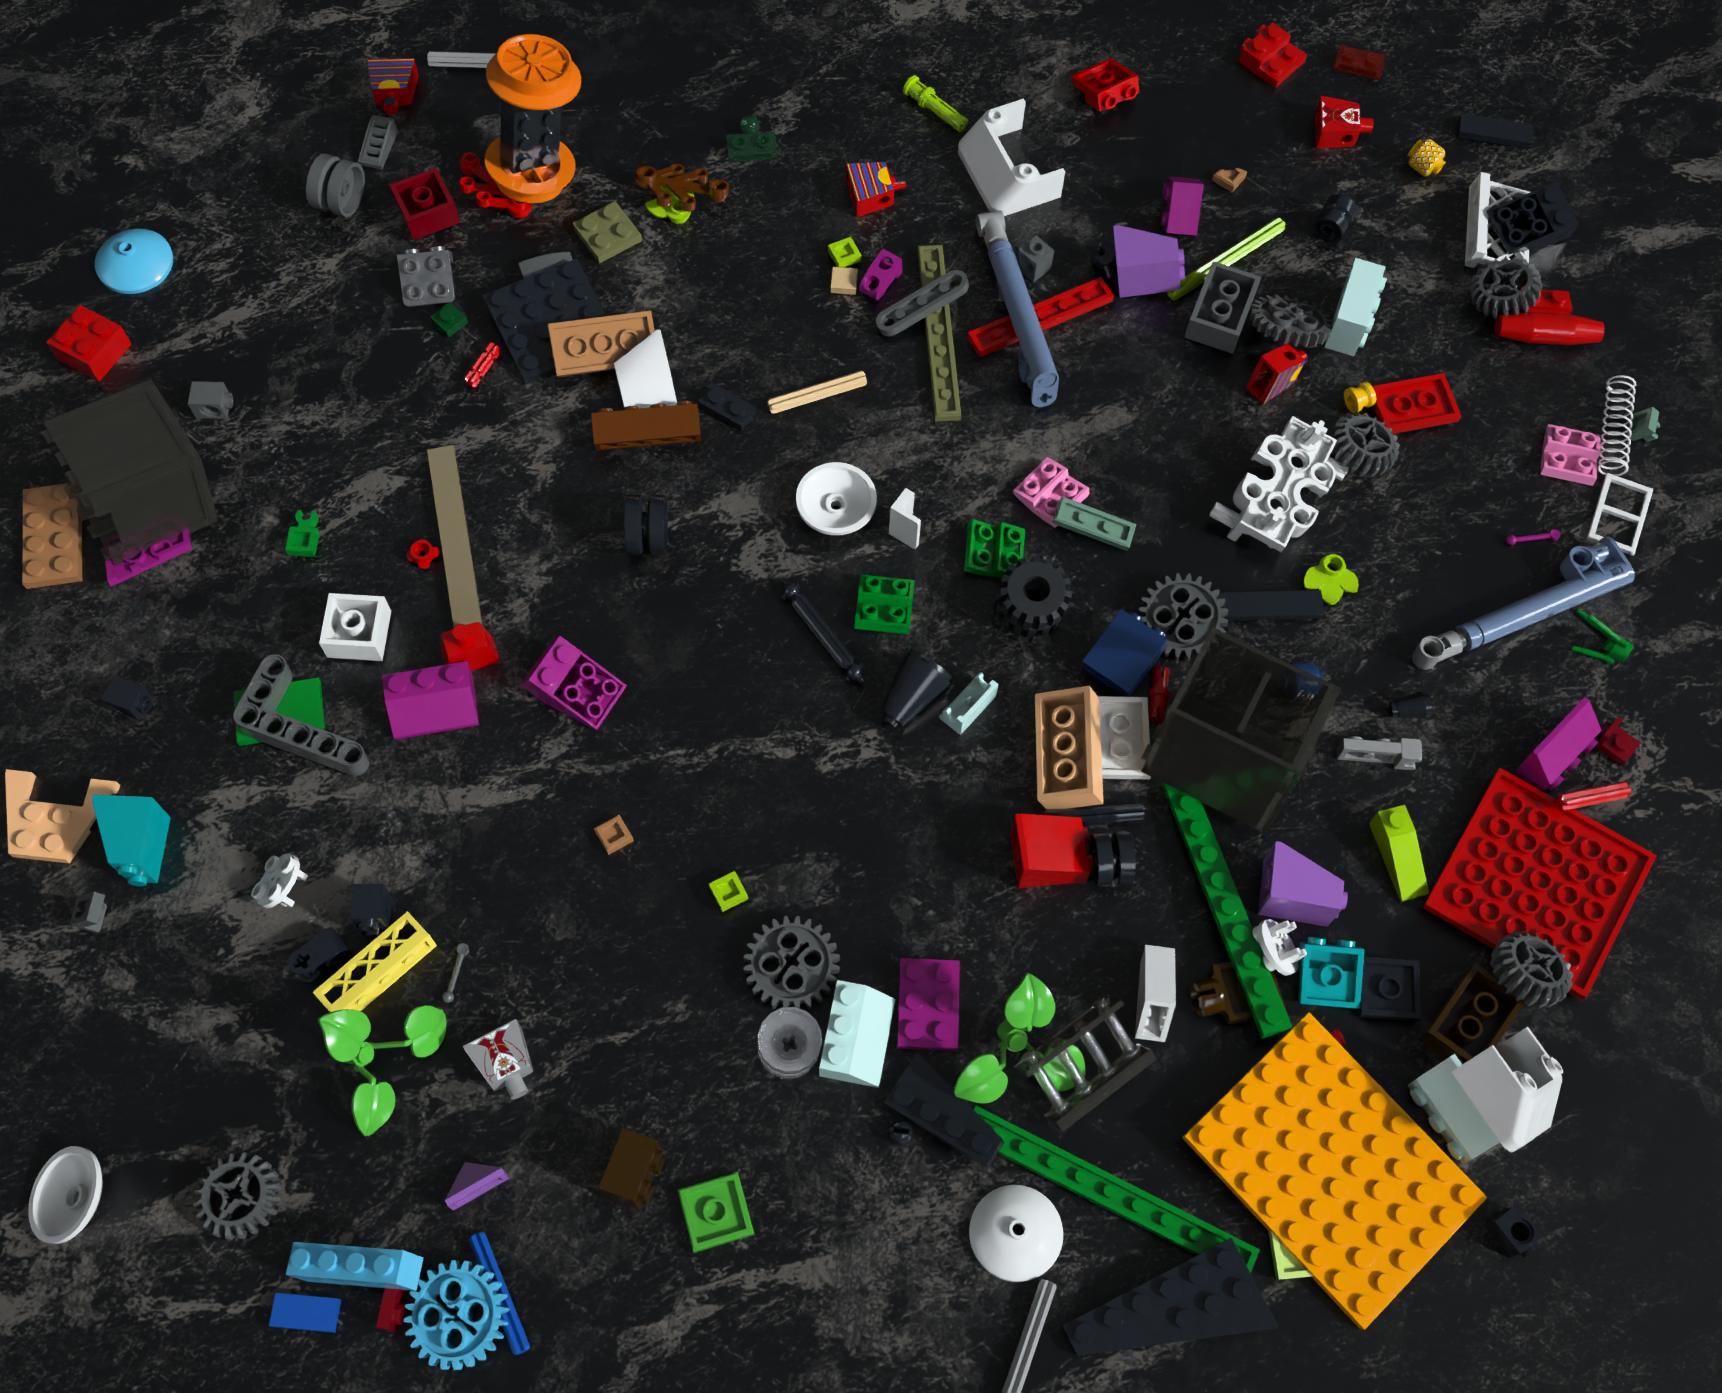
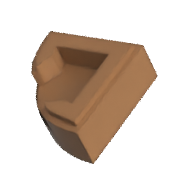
M1239 168L1225 171L1222 169L1213 175L1212 181L1233 192L1246 178L1247 171Z

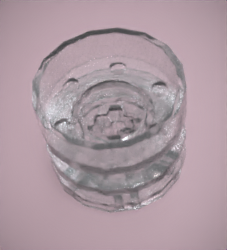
M796 1007L780 1008L770 1013L762 1022L758 1032V1056L763 1067L772 1075L783 1079H792L808 1073L816 1064L822 1046L821 1029L816 1019L807 1011ZM790 1039L794 1040L796 1050L784 1051V1044L782 1042L788 1043Z

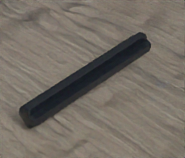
M1142 803L1034 811L1033 814L1081 817L1083 825L1143 820L1145 817V807Z

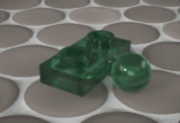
M747 115L741 120L740 127L745 134L727 135L729 162L777 158L775 131L757 133L760 123L755 116Z

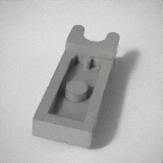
M1353 736L1342 740L1337 748V759L1394 764V769L1414 770L1415 762L1422 761V744L1419 739L1401 738L1397 743L1391 742L1389 739L1371 741Z

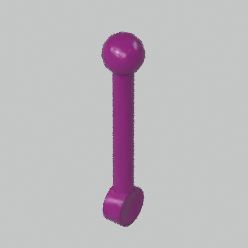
M1553 529L1545 534L1519 537L1509 535L1506 538V543L1514 545L1516 542L1548 538L1552 541H1557L1560 537V532Z

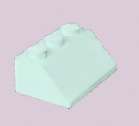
M837 980L819 1067L820 1077L879 1088L895 1005L894 998L866 985Z
M1454 1054L1415 1079L1408 1087L1411 1090L1410 1095L1418 1106H1422L1428 1114V1120L1432 1128L1437 1133H1441L1448 1143L1447 1148L1450 1154L1456 1160H1460L1463 1165L1500 1142L1451 1073L1462 1065Z

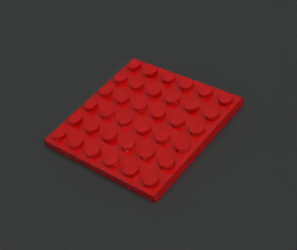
M1499 767L1422 908L1493 949L1503 937L1505 938L1514 931L1521 933L1525 930L1529 935L1536 933L1539 939L1547 938V942L1551 946H1557L1556 950L1560 954H1565L1563 960L1571 964L1569 971L1574 976L1571 979L1573 985L1568 993L1580 1000H1584L1587 998L1657 855L1575 809L1560 810L1555 802V798Z

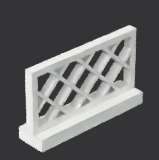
M1480 172L1469 186L1465 266L1475 268L1478 263L1483 265L1485 263L1493 264L1495 258L1487 256L1489 248L1499 257L1497 258L1498 261L1504 260L1505 256L1508 260H1511L1509 257L1514 254L1519 261L1526 259L1529 264V250L1508 255L1498 245L1501 242L1500 238L1494 240L1490 236L1488 230L1491 228L1495 232L1496 230L1486 211L1503 202L1506 203L1513 200L1512 197L1518 198L1530 192L1490 181V174ZM1490 190L1497 192L1501 199L1496 201L1490 194Z

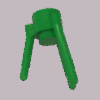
M1579 608L1576 609L1578 615L1609 639L1603 646V650L1607 651L1606 654L1577 646H1572L1571 650L1602 659L1611 665L1615 660L1622 663L1632 651L1634 644L1618 636L1593 615H1588Z

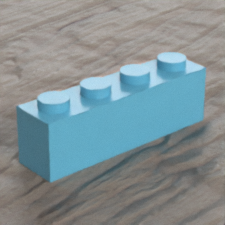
M293 1242L286 1275L307 1282L416 1291L423 1257L404 1250Z

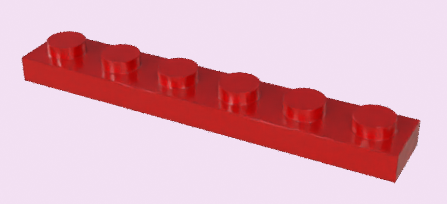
M1099 277L1033 306L1041 329L1044 331L1113 302L1114 295L1103 278ZM1009 315L968 332L967 336L979 357L1018 341Z

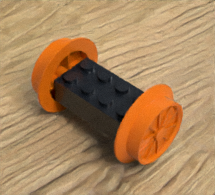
M535 34L518 35L506 40L499 47L498 53L490 59L486 68L488 85L501 98L500 137L494 140L486 150L485 167L499 190L509 198H514L519 202L542 203L559 195L562 189L572 180L575 173L574 156L568 147L560 141L562 106L569 103L578 94L581 87V74L578 67L572 61L568 50L556 40Z

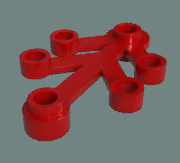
M467 152L461 157V172L469 176L477 175L487 183H475V180L469 176L460 179V190L462 192L477 193L476 203L482 208H507L510 214L516 218H524L529 215V212L532 210V203L519 202L503 194L487 170L480 165V159L475 153ZM491 194L501 195L503 198H492Z

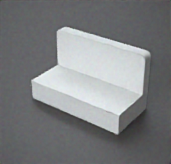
M905 488L890 508L889 534L911 548L916 549L919 545L921 520L913 515L915 493Z

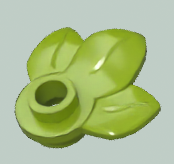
M661 186L662 189L670 192L672 195L670 206H658L657 198L645 203L647 210L658 218L668 217L676 224L686 222L691 212L681 209V201L668 187ZM686 191L690 196L694 197L693 192Z
M1330 554L1323 557L1319 565L1309 568L1304 577L1305 589L1321 590L1323 601L1328 605H1333L1340 600L1344 591L1351 593L1358 591V579L1353 572L1346 569L1345 561L1341 556ZM1328 566L1334 567L1336 571L1330 570Z

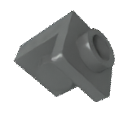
M91 892L78 896L70 925L95 933L99 932L107 905L103 903L105 895Z

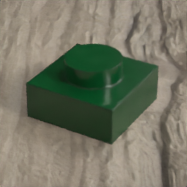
M450 302L430 317L431 322L448 338L468 323L467 317Z

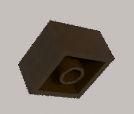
M622 1128L598 1187L604 1198L640 1211L642 1204H648L654 1188L650 1186L654 1174H660L665 1161L658 1140Z

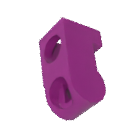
M882 249L864 275L859 291L877 301L880 300L892 281L901 275L902 259Z

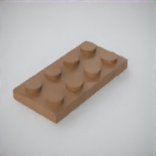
M651 311L548 324L556 377L615 370L614 362L623 355H626L633 347L654 332Z
M78 482L23 489L22 584L26 589L82 581V487Z

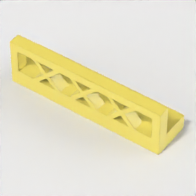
M407 911L313 991V993L329 1012L343 1009L362 1011L437 945ZM408 923L417 931L408 939L398 940L399 931ZM381 946H391L389 956L384 960H374L375 951ZM357 966H367L366 975L361 980H351L352 971ZM343 986L342 996L331 1004L324 995L333 987Z

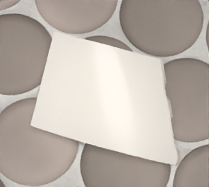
M656 329L626 355H623L614 362L624 407L639 406V409L650 408V405L663 403L666 406H675L677 403L661 330Z

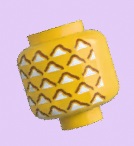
M1431 139L1419 140L1407 155L1410 157L1409 165L1422 176H1428L1432 172L1437 174L1446 163L1443 160L1445 150Z

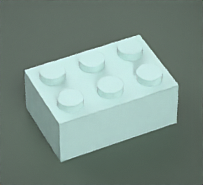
M1355 258L1342 289L1333 318V328L1328 341H1326L1325 348L1354 356L1358 347H1364L1368 333H1370L1375 320L1373 318L1374 313H1376L1381 300L1379 298L1380 293H1382L1387 278L1383 277L1385 266Z

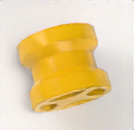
M1363 382L1357 388L1350 387L1344 391V400L1348 409L1355 413L1361 411L1363 407L1369 408L1376 404V394L1370 383Z

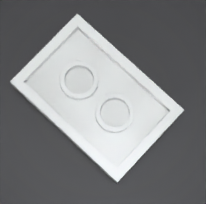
M1098 696L1100 704L1102 779L1150 780L1151 756L1148 698Z

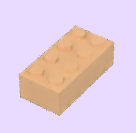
M1090 686L1035 694L1038 801L1047 810L1103 804L1099 697Z

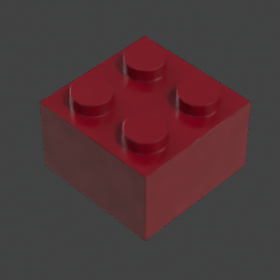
M437 167L389 185L395 204L413 241L460 223L455 203Z

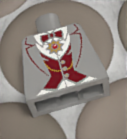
M516 1019L463 1046L468 1056L494 1091L506 1087L512 1100L528 1092L522 1078L531 1074L533 1067L522 1028Z

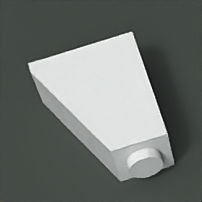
M1145 945L1140 963L1135 1038L1165 1042L1176 1005L1175 949Z

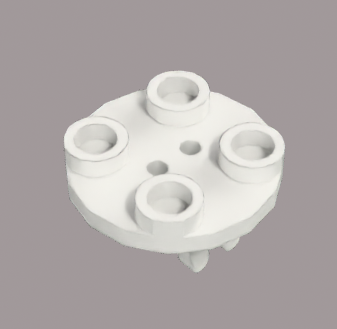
M287 853L279 858L274 855L266 862L264 868L266 872L261 881L254 886L251 896L257 900L259 905L267 909L277 904L284 907H293L295 902L286 897V895L290 892L296 880L306 881L308 875L299 870L300 862L294 855Z
M1268 919L1260 922L1259 926L1253 928V935L1256 941L1260 943L1264 953L1263 962L1269 971L1277 970L1285 976L1291 975L1299 967L1298 960L1307 955L1305 949L1295 948L1287 934L1297 928L1295 922L1289 923L1287 920L1278 924Z

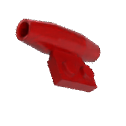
M1541 290L1540 299L1536 300L1535 307H1529L1527 313L1519 312L1516 315H1499L1496 321L1495 333L1499 337L1525 343L1569 346L1601 342L1604 336V323L1570 315L1573 308L1569 291Z

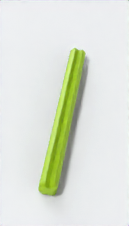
M1275 218L1185 276V280H1180L1181 290L1167 292L1168 297L1175 301L1205 282L1213 261L1230 266L1284 231L1285 222L1281 218Z

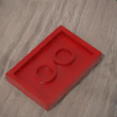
M1444 373L1372 386L1376 394L1374 409L1379 422H1385L1384 426L1392 428L1391 434L1458 422L1461 418L1460 411Z

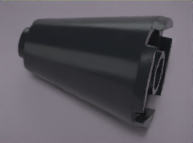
M907 648L904 652L881 708V712L884 714L882 720L894 728L897 725L904 727L953 681L951 675L931 659L929 661L924 658L920 659L922 653L912 648Z

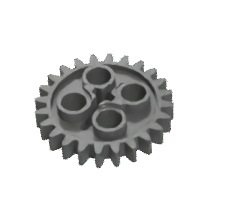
M1268 295L1265 298L1259 297L1258 300H1254L1249 312V321L1252 322V326L1258 327V332H1265V337H1274V341L1283 340L1284 344L1292 342L1296 347L1298 343L1304 347H1307L1308 343L1314 347L1317 343L1322 345L1324 341H1328L1333 328V320H1329V315L1323 314L1324 310H1316V305L1307 304L1308 301L1299 302L1296 297L1291 300L1286 295L1284 298H1280L1278 295H1275L1274 298Z
M1179 573L1176 574L1175 581L1165 576L1164 585L1156 581V591L1148 588L1147 595L1149 598L1142 597L1141 604L1145 607H1140L1138 614L1144 616L1141 617L1143 624L1150 628L1152 626L1157 627L1166 635L1167 648L1164 653L1165 658L1170 653H1174L1175 661H1178L1180 655L1184 654L1186 660L1189 661L1191 653H1194L1199 659L1202 655V649L1207 653H1211L1210 643L1218 646L1220 640L1217 636L1224 637L1225 630L1221 628L1226 627L1228 624V620L1222 618L1228 614V609L1221 608L1225 604V598L1216 599L1220 590L1217 589L1211 592L1212 582H1208L1203 586L1201 584V576L1195 582L1191 581L1190 573H1188L1185 580L1181 579ZM1183 595L1187 598V601L1178 603L1173 597ZM1198 599L1199 602L1189 610L1188 618L1184 617L1177 625L1175 631L1168 635L1167 632L1177 624L1178 615L1182 617L1189 609L1191 603ZM1205 611L1210 617L1200 619L1195 613ZM1160 615H1166L1171 621L1160 623L1156 618ZM1182 631H1188L1193 637L1184 640L1178 634Z
M784 916L783 924L779 925L776 919H772L773 928L769 929L763 924V935L753 934L756 944H747V949L752 953L744 955V961L750 963L743 967L744 973L752 974L746 979L747 985L756 984L752 989L753 995L762 992L761 1003L764 1004L771 999L773 1010L779 1003L783 1004L785 1013H787L790 1005H794L797 1013L800 1011V1004L803 1003L808 1009H811V1000L814 999L818 1003H822L820 993L823 992L830 995L831 989L827 984L836 985L837 978L831 975L840 971V967L833 964L840 961L839 954L832 953L837 949L836 943L827 944L831 934L826 933L821 936L822 925L819 924L812 929L811 919H808L804 925L800 924L799 916H796L794 923H790L788 917ZM789 938L795 940L797 945L794 948L786 949L781 943ZM806 943L809 944V947L797 957L802 946ZM809 956H816L821 960L814 967L808 966L804 961ZM797 957V967L791 965L784 974L787 969L786 961L792 963ZM769 961H774L779 965L778 969L773 972L765 971L763 966ZM784 974L782 981L779 984H775V980ZM791 979H798L802 982V986L796 990L789 989L786 984Z

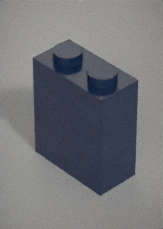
M1121 609L1084 658L1082 664L1085 671L1124 697H1131L1167 648V639L1165 638L1166 635L1157 627L1152 626L1150 628L1143 624L1142 618L1132 611L1127 613Z

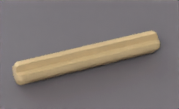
M863 371L851 373L768 399V408L771 413H778L865 386L867 379Z

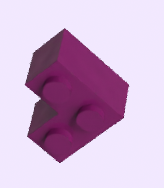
M1169 176L1168 183L1164 182L1162 198H1164L1168 206L1167 211L1162 212L1161 226H1165L1164 230L1166 233L1197 235L1204 184L1199 179Z

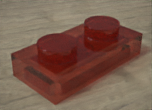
M1339 45L1333 69L1380 80L1386 55Z

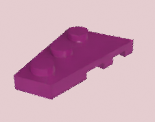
M187 521L104 537L103 545L107 581L110 587L191 550L192 544Z

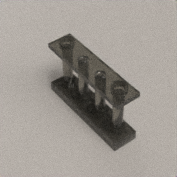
M1107 995L1096 999L1089 1010L1036 1050L1033 1049L1026 1052L1021 1057V1061L1014 1066L1016 1071L1027 1077L1035 1076L1052 1104L1051 1110L1044 1116L1051 1126L1061 1132L1069 1128L1156 1060L1151 1049L1140 1044H1132L1114 1014L1115 1011L1124 1005L1122 1000ZM1102 1021L1106 1022L1123 1050L1122 1056L1113 1063L1109 1062L1090 1031ZM1080 1038L1099 1067L1098 1074L1089 1081H1086L1067 1050L1069 1046ZM1056 1056L1076 1086L1075 1092L1066 1099L1061 1097L1043 1068L1044 1065Z

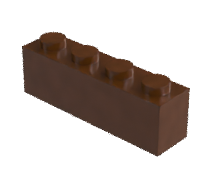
M681 401L676 403L675 406L657 403L650 405V408L639 409V406H627L623 408L624 410L620 411L602 408L597 410V413H591L596 451L701 441L697 404H692L691 401Z

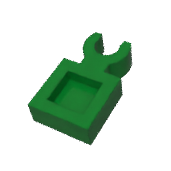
M298 510L295 515L298 527L290 526L285 551L288 555L315 557L319 531L314 527L318 524L319 518L316 512L312 511L311 517L303 520L304 515L301 510Z

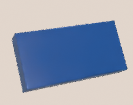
M275 1293L269 1326L335 1333L341 1299Z

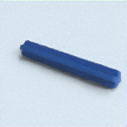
M484 1232L476 1233L469 1238V1244L477 1264L484 1266L483 1274L488 1271L494 1273L490 1283L496 1281L502 1283V1286L496 1292L497 1294H507V1298L500 1302L501 1307L509 1308L508 1312L501 1314V1319L508 1322V1325L502 1327L512 1353L520 1355L530 1349L529 1342L487 1236Z

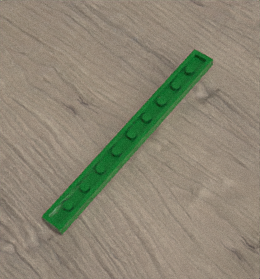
M1187 766L1159 772V781L1261 1038L1290 1031L1292 1024L1272 975L1263 962L1262 950L1253 935V928Z
M975 1106L974 1111L1004 1141L1002 1148L998 1152L999 1155L1195 1255L1232 1238L1251 1273L1260 1249Z

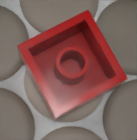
M82 305L75 309L47 341V344L59 361L98 382L132 345L120 325Z

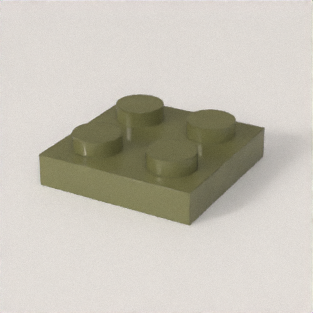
M616 201L573 223L575 232L599 264L642 241L640 232Z

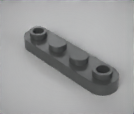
M960 270L949 271L883 310L876 318L879 332L884 336L896 335L964 295L969 288L966 274Z

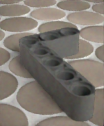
M273 654L265 657L233 714L234 720L243 734L349 775L358 776L365 773L369 767V759L359 743L275 712L292 681L293 675L282 656ZM282 669L278 674L272 675L274 670ZM268 692L265 698L258 699L261 694ZM255 717L252 722L245 723L248 718ZM281 726L280 730L276 733H270L274 727ZM301 736H307L305 741L296 743L297 739ZM326 746H333L329 752H322ZM360 755L355 762H348L350 757Z

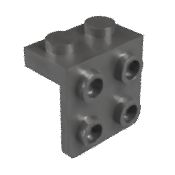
M444 246L429 248L430 252L420 253L419 249L404 250V254L397 255L403 302L406 306L449 303L455 300L451 270L453 256L451 251L445 250Z

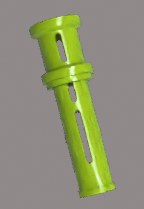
M916 75L911 76L907 80L902 91L904 95H910L918 102L920 107L930 109L957 130V132L960 133L966 128L969 120L935 95V90L932 87H926L919 81V77Z

